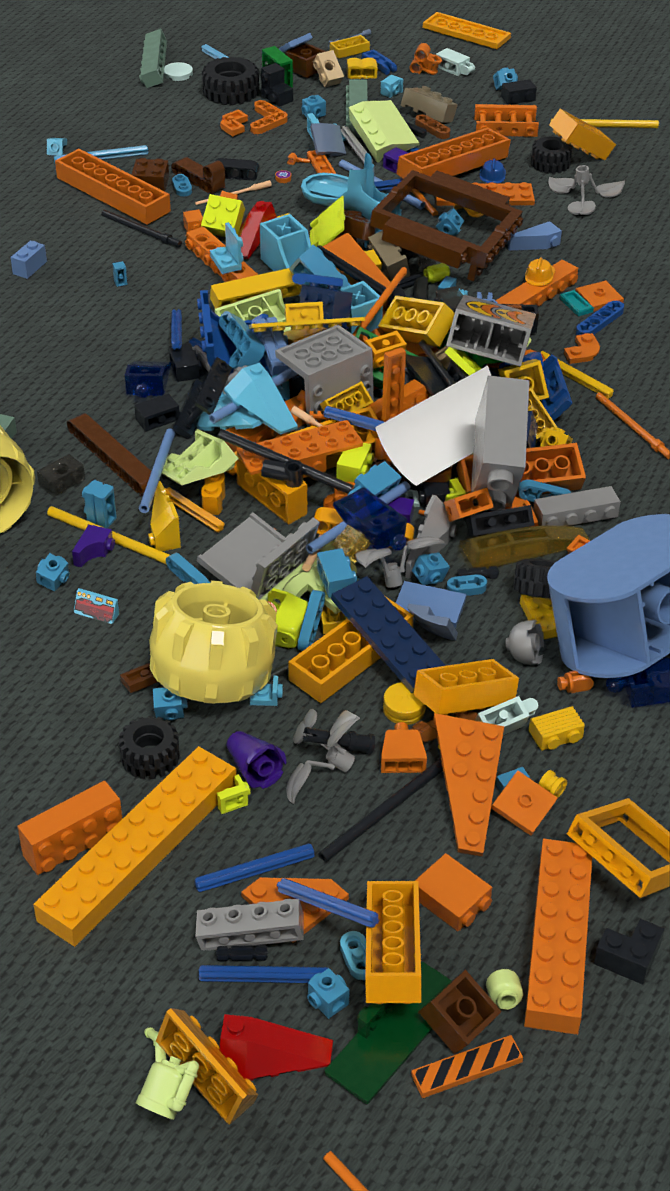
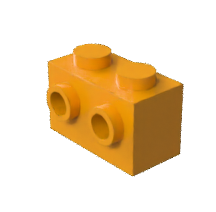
M398 331L365 340V344L372 348L373 368L384 366V353L401 347L405 350L407 343Z

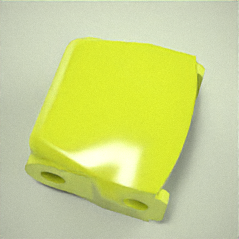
M273 588L268 593V601L272 602L277 609L275 623L278 625L275 646L295 648L298 645L308 601L289 592Z

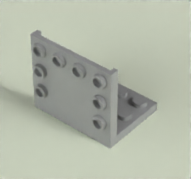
M340 325L275 350L276 358L304 378L307 414L310 415V411H314V414H317V411H321V414H324L320 403L361 381L374 402L372 348Z
M252 512L249 518L203 555L200 554L197 557V562L220 581H223L225 585L237 588L246 587L252 590L259 600L306 560L309 555L306 545L315 540L320 522L313 517L307 523L303 522L294 534L290 533L285 538Z

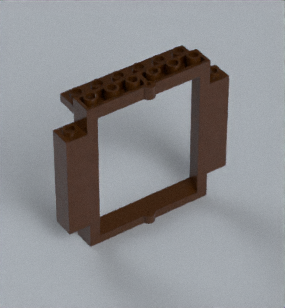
M412 170L372 210L370 226L383 230L381 240L457 269L466 262L471 264L467 279L474 281L478 276H481L483 269H487L495 256L505 247L511 235H515L517 228L521 227L523 211L511 207L509 204L510 197L454 176L436 171L430 177ZM413 189H417L502 222L496 226L494 232L482 246L391 213V211Z

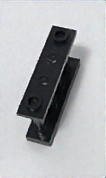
M216 357L206 380L202 383L196 379L192 383L172 428L184 438L189 439L193 435L200 415L203 412H206L208 415L214 412L232 370V367L225 361Z

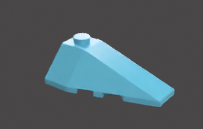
M260 363L242 368L224 388V392L238 407L243 406L250 415L258 416L265 425L280 435L298 429L297 423L271 376Z
M221 393L214 412L232 402L227 394ZM242 407L215 424L209 420V415L203 412L198 420L197 428L204 431H212L214 427H220V429L224 430L235 427V429H248L263 424V420L256 415H250L248 410Z

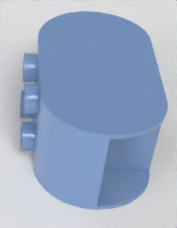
M670 514L647 515L624 521L561 558L550 568L547 579L561 659L568 668L591 677H624L647 669L670 653Z

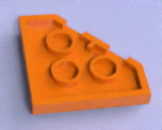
M260 877L241 892V897L249 904L295 899L278 892L277 883L282 878ZM286 878L344 901L349 899V894L332 879ZM300 901L304 913V934L331 914V912Z

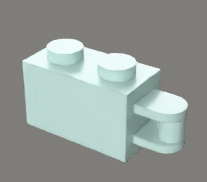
M448 48L436 54L442 59V63L438 66L439 69L456 76L461 74L468 75L470 72L475 71V66L469 62L470 57Z
M517 696L478 713L475 721L504 726L503 735L525 726L528 718L535 714L538 702L533 698L521 701L520 697Z

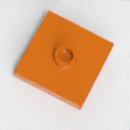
M607 281L578 287L575 290L594 307V311L601 309L611 301L624 303V298Z
M517 771L492 804L491 809L532 836L558 797L520 771Z

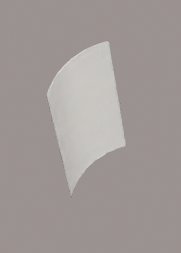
M488 366L375 427L388 457L396 468L414 485H419L473 453L475 418L487 377L491 376Z

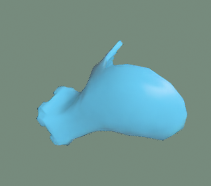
M368 153L365 154L364 169H350L349 177L333 173H318L305 178L301 185L304 197L311 202L329 207L341 196H344V210L361 212V215L371 220L372 210L389 194L382 193L376 188L374 184L375 165L372 164V157ZM401 202L391 211V213L401 216Z

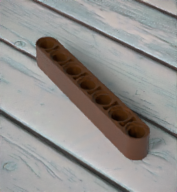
M84 413L68 420L67 426L70 433H74V436L81 443H85L84 445L92 453H96L95 455L103 463H107L105 465L114 473L117 472V476L125 483H129L127 484L136 493H140L139 496H143L152 471L88 414Z

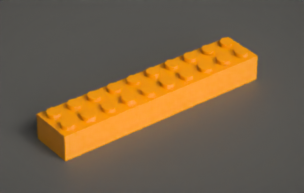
M198 746L33 904L36 921L75 947L218 805L217 792L235 787L234 776L236 775V768Z

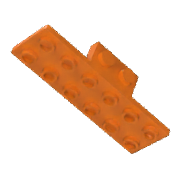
M349 233L322 246L386 288L390 284L387 277ZM336 268L341 274L346 276L351 285L358 283L357 280Z
M345 420L265 440L256 444L291 459L298 460L321 472H326L327 455L363 446V441L350 422ZM240 447L237 448V454L249 474L261 473L265 458Z

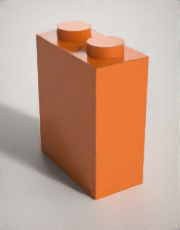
M446 853L415 880L418 881L419 903L457 932L464 926H470L476 914L481 910L483 912L486 911L492 903V886Z

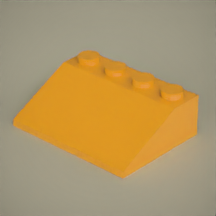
M170 1008L166 1011L156 1042L169 1057L173 1056L180 1059V1065L192 1060L198 1062L197 1078L195 1077L193 1085L230 1125L254 1104L258 1097L256 1087L249 1079H244L240 1075L232 1059L229 1057L225 1058L219 1051L217 1042L212 1037H207L203 1033L201 1025L195 1017H189L183 1010Z

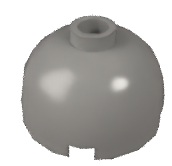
M527 620L518 623L510 631L509 637L506 638L507 650L511 652L516 661L522 664L534 665L542 662L543 655L538 656L540 647H544V638L541 625L536 624L537 620Z

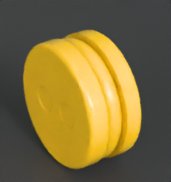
M403 682L393 684L385 691L383 711L390 721L396 724L404 722L410 725L423 718L426 705L415 697L414 693H411Z

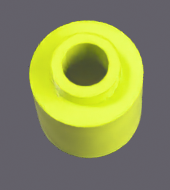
M443 263L428 266L423 271V275L428 277V283L443 281L451 273L449 266Z

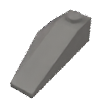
M432 495L426 507L424 524H420L417 538L435 537L443 540L445 545L433 544L418 549H411L406 562L405 578L410 579L414 575L412 569L419 555L439 552L449 543L450 538L456 535L457 525H455V520L449 521L444 503L436 495Z

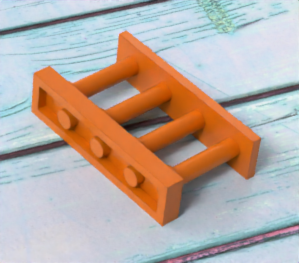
M475 104L474 120H480L476 121V131L488 127L503 136L537 137L539 122H532L536 121L537 106Z

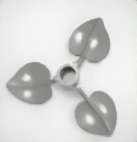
M586 165L576 168L575 179L549 177L550 189L558 194L568 193L576 187L577 183L581 186V202L576 201L568 205V211L574 215H588L595 211V203L593 201H585L584 186L588 184L589 180L597 194L600 193L602 197L618 196L625 185L624 180L601 184L596 187L592 174H589V167Z
M428 536L407 541V545L404 546L400 567L397 563L386 564L384 557L392 553L386 544H371L353 551V555L356 556L358 562L365 568L373 561L380 559L384 568L386 587H397L403 584L401 573L405 572L404 565L408 550L433 544L445 545V542Z
M310 709L305 715L304 720L298 725L293 736L295 744H300L303 741V736H313L303 732L305 727L312 728L317 720V712L314 709ZM345 710L336 719L330 730L331 736L328 739L327 745L321 744L328 750L326 754L328 763L307 760L305 764L300 763L296 767L286 787L287 798L291 803L295 804L296 795L308 778L311 765L326 767L334 770L336 767L343 772H347L351 768L355 757L343 749L337 742L360 717Z

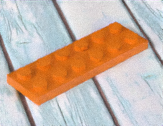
M472 183L510 197V205L535 204L531 183ZM435 196L436 206L455 205L452 202Z

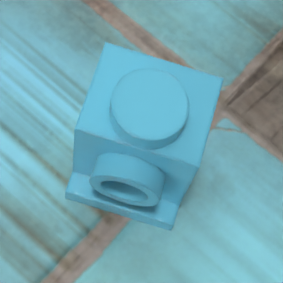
M390 75L381 81V95L391 98L398 94V92H403V78Z

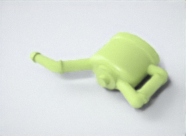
M149 1027L145 1029L144 1033L147 1038L153 1040L155 1062L150 1068L136 1104L174 1120L177 1112H180L184 1105L186 1106V1099L195 1077L197 1078L199 1064L192 1060L180 1065L181 1060L173 1056L170 1057L169 1061L166 1060V1052L156 1042L159 1032Z

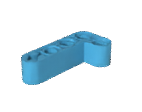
M225 311L220 316L219 325L237 347L229 360V366L232 369H236L244 365L251 366L257 364L264 355V345L253 331L249 329L243 319Z

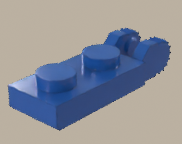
M373 49L362 53V59H376L378 69L385 75H388L390 71H397L396 64Z
M295 273L292 275L293 282L299 285L305 282H310L309 286L320 287V284H327V288L338 289L339 286H343L342 278L306 273Z

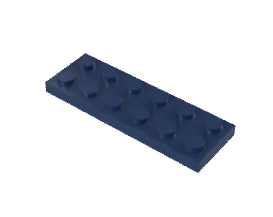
M368 576L332 593L331 600L411 693H414L417 670L446 666Z

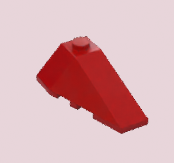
M257 202L241 224L238 236L243 241V247H241L243 259H249L260 244V223L277 218L272 202Z
M225 1014L219 1051L225 1058L229 1057L234 1061L238 1072L244 1079L247 1078L253 1081L254 1078L269 1075L270 1077L279 1076L280 1073L301 1072L328 1067L331 1063L333 1040L254 1017Z

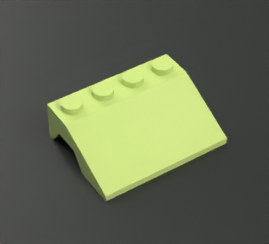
M391 100L362 101L349 107L350 121L376 162H380L383 154L395 147L407 151L420 145Z
M280 289L215 309V314L218 316L228 311L243 320H252L261 314H267L269 317H276L278 322H286L285 304ZM285 327L284 332L290 331L291 327Z
M197 429L195 431L194 443L181 455L171 453L167 457L162 475L180 485H185L229 471L235 466V462L239 458L224 440Z

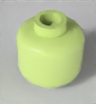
M509 969L496 970L487 978L486 989L488 996L499 1009H512L520 1003L523 997V990L519 977L514 971Z

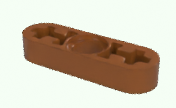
M423 114L416 116V126L426 129L427 132L440 139L450 137L449 127Z

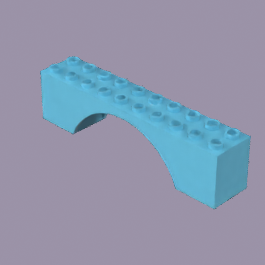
M291 214L260 223L261 260L273 271L290 268L312 246L308 230ZM364 281L338 289L353 293L350 318L365 317L380 297ZM383 306L366 327L368 331L372 332L374 329L379 328L378 325L383 316ZM358 326L348 327L347 331L352 334Z

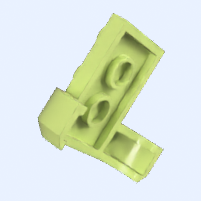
M350 561L351 570L357 573L355 564ZM317 563L311 567L310 571H302L293 576L282 590L299 598L307 590L309 592L313 590L325 592L324 605L335 614L341 612L326 593L317 571Z

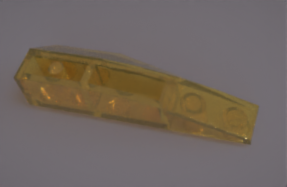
M535 526L505 530L460 541V546L473 567H486L487 569L489 566L504 565L566 550L578 535L588 540L590 539L583 528Z

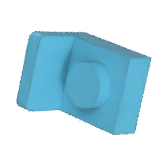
M48 138L47 155H63V146L67 145V139Z
M278 676L273 677V684H266L261 690L250 696V705L277 706L278 698H282L283 684H278Z

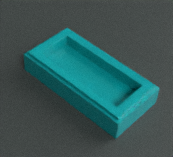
M575 290L559 295V299L578 317L594 311V307Z

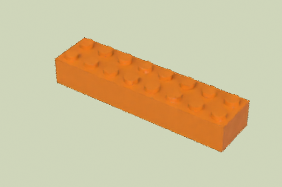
M487 127L399 156L396 174L403 179L412 170L430 177L436 171L456 176L474 168H479L486 161L493 160L494 158L501 160L508 157L511 139Z
M77 149L55 160L58 179L146 225L171 212L170 194L81 149Z
M543 839L524 1027L578 1035L582 1016L592 856L577 843Z

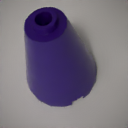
M237 731L228 738L227 749L244 780L252 788H267L276 783L282 776L283 771L281 769L283 763L286 765V756L278 746L242 731Z

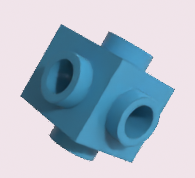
M502 68L493 75L496 90L502 89V83L518 81V76L514 69Z
M319 95L302 99V113L306 117L309 113H313L316 118L325 116L326 101Z
M453 208L439 216L436 227L439 231L455 236L461 231L460 227L464 220Z
M439 552L422 554L416 559L412 572L422 585L436 584L444 580L450 566Z
M49 553L46 559H42L38 564L36 571L37 583L52 591H56L61 583H65L69 578L68 562L61 556Z
M165 687L153 689L156 718L162 717L163 720L184 718L183 708H188L187 698L177 696Z
M328 968L322 973L315 974L308 982L307 998L315 1009L319 1008L329 1019L349 1005V988L340 975H335Z

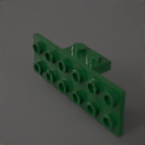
M421 962V1003H371L369 1007H363L357 1016L358 1033L325 1069V1075L365 1104H369L433 1030L418 1011L452 980L425 962Z

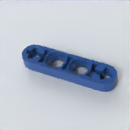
M620 301L609 302L578 324L576 335L593 333L595 335L623 314L624 304Z

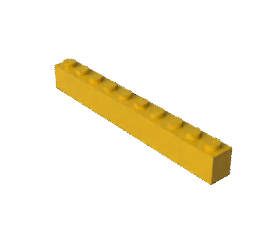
M374 249L364 251L381 270L382 262ZM287 268L211 285L210 300L216 309L276 289L281 290L282 298L300 295L302 285L293 282L292 275L294 274Z

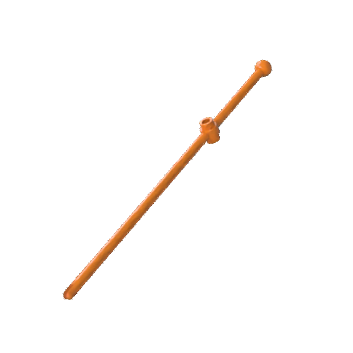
M402 267L367 313L365 321L358 325L352 335H356L359 327L366 329L406 275V267ZM301 390L297 397V400L301 402L298 408L305 411V391ZM292 414L295 422H297L299 417ZM289 432L281 435L278 433L275 438L287 435Z

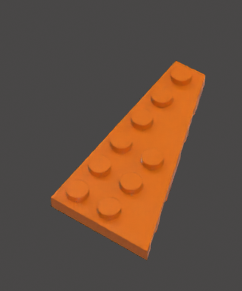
M434 713V723L437 729V739L440 746L442 767L449 796L450 811L452 812L458 853L483 857L504 726Z

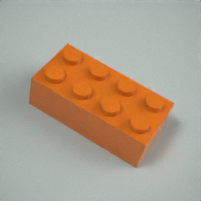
M104 780L18 825L23 856L35 873L39 875L43 872H49L56 865L65 860H71L78 853L94 847L123 819L120 798Z

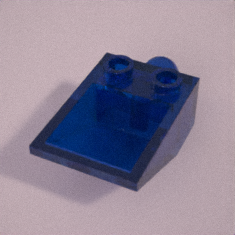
M134 361L128 364L125 372L126 394L137 395L140 398H146L149 395H164L171 362Z
M362 488L333 502L334 508L357 541L367 550L382 549L389 546L394 550H402L406 546L407 518L366 488Z
M663 657L647 669L633 675L608 678L606 686L613 693H618L625 687L631 708L670 702V659Z

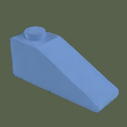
M549 221L519 231L515 235H511L507 249L509 251L536 250L560 245L562 230Z

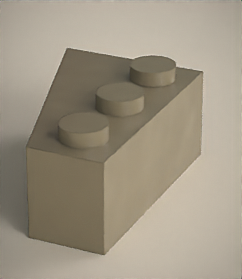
M422 86V88H405L400 106H411L413 111L418 112L420 110L426 113V116L440 122L453 121L458 104L452 102L451 98L442 97L441 93L430 91L431 88Z
M383 230L368 237V250L374 249L382 262V273L390 282L402 267L407 268V273L403 279L410 277L407 257L401 255L399 246L381 240Z

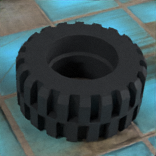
M241 57L214 59V61L208 62L202 70L203 93L206 98L217 104L236 105L237 103L244 104L245 101L249 102L259 93V69L252 61L250 62L248 59Z

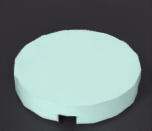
M176 62L164 67V77L167 79L172 78L173 81L187 80L189 76L193 75L192 67L186 63Z

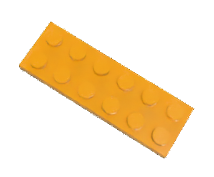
M436 12L423 22V28L493 49L500 48L511 38L510 32Z

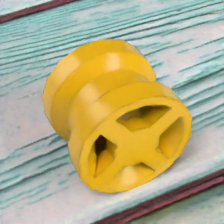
M548 770L542 776L539 785L556 797H559L566 789L567 780L563 777H557L554 771Z

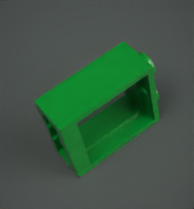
M276 46L262 49V67L274 63L283 67L285 83L292 88L293 60Z

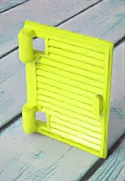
M344 196L337 199L310 223V227H312L310 230L311 245L314 244L316 247L318 245L324 246L344 231Z

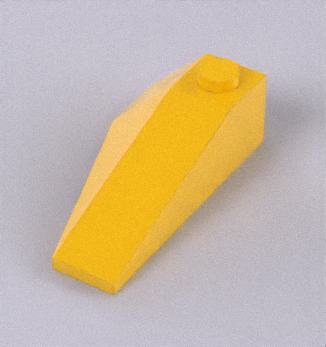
M159 481L154 496L150 524L151 533L148 534L150 546L154 545L155 549L166 551L181 548L179 517L173 502H170L169 495H166V490L161 481Z

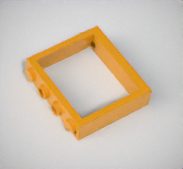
M627 798L575 816L567 835L639 898L670 887V864L650 871L600 828L620 821L670 863V832L632 800ZM624 814L629 816L628 820L623 817ZM640 880L643 882L642 888L638 885Z

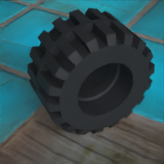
M553 136L535 140L532 146V167L548 174L549 172L552 174L565 172L571 165V143L567 144L561 138Z
M523 559L517 561L513 589L521 594L532 597L551 598L547 575L556 561L545 559Z
M148 716V718L139 717L137 721L132 720L129 722L130 725H125L123 732H120L119 735L122 766H125L127 772L131 771L132 776L137 777L139 774L141 779H146V776L156 779V775L163 777L166 775L165 771L170 773L173 770V766H177L178 759H180L179 738L176 727L174 725L171 726L170 721H163L162 717L154 718L153 716ZM145 746H155L152 748H143Z

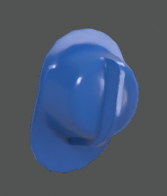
M495 158L486 161L480 169V179L485 183H501L505 179L506 170L503 164Z

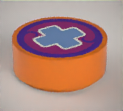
M286 170L277 171L275 173V180L279 183H288L291 181V172Z

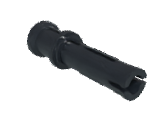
M305 727L303 733L313 736H303V741L327 745L328 739L331 736L330 731ZM348 731L343 734L337 743L348 752L359 750L365 751V754L370 755L375 748V736L371 733L361 735L356 734L355 731Z

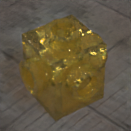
M347 525L332 545L336 549L342 548L345 556H348L350 561L356 563V553L366 550L371 543L361 532Z

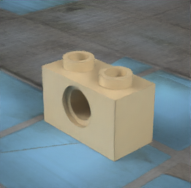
M331 50L316 55L313 65L317 69L319 80L323 83V86L328 87L340 84L344 75L334 51Z

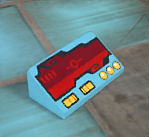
M78 588L74 613L112 624L119 615L118 599Z

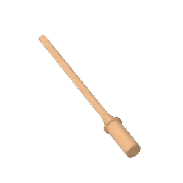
M269 180L231 193L240 194L247 191H257L271 187L272 184ZM208 199L195 202V204L206 203Z
M293 406L291 409L292 414L304 420L307 424H313L317 427L323 426L313 418V415L307 414L298 407Z

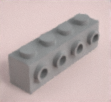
M612 486L535 499L533 511L540 529L547 530L618 517L620 500Z
M285 899L283 901L259 902L257 904L197 910L196 939L201 950H216L218 946H228V948H231V946H253L304 940V913L299 899Z

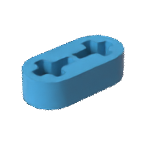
M482 575L457 576L447 581V590L467 594L466 596L482 594L487 588V579Z

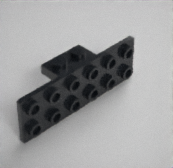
M406 355L405 364L425 386L431 396L448 388V385L428 357ZM450 360L447 372L454 381L459 382L469 376L453 360Z

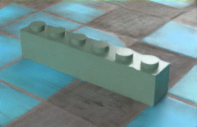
M162 29L145 34L142 66L140 68L141 74L139 77L141 83L145 84L146 88L163 83L167 40Z
M349 79V85H346V127L351 130L355 137H360L350 121L349 107L362 101H367V80Z

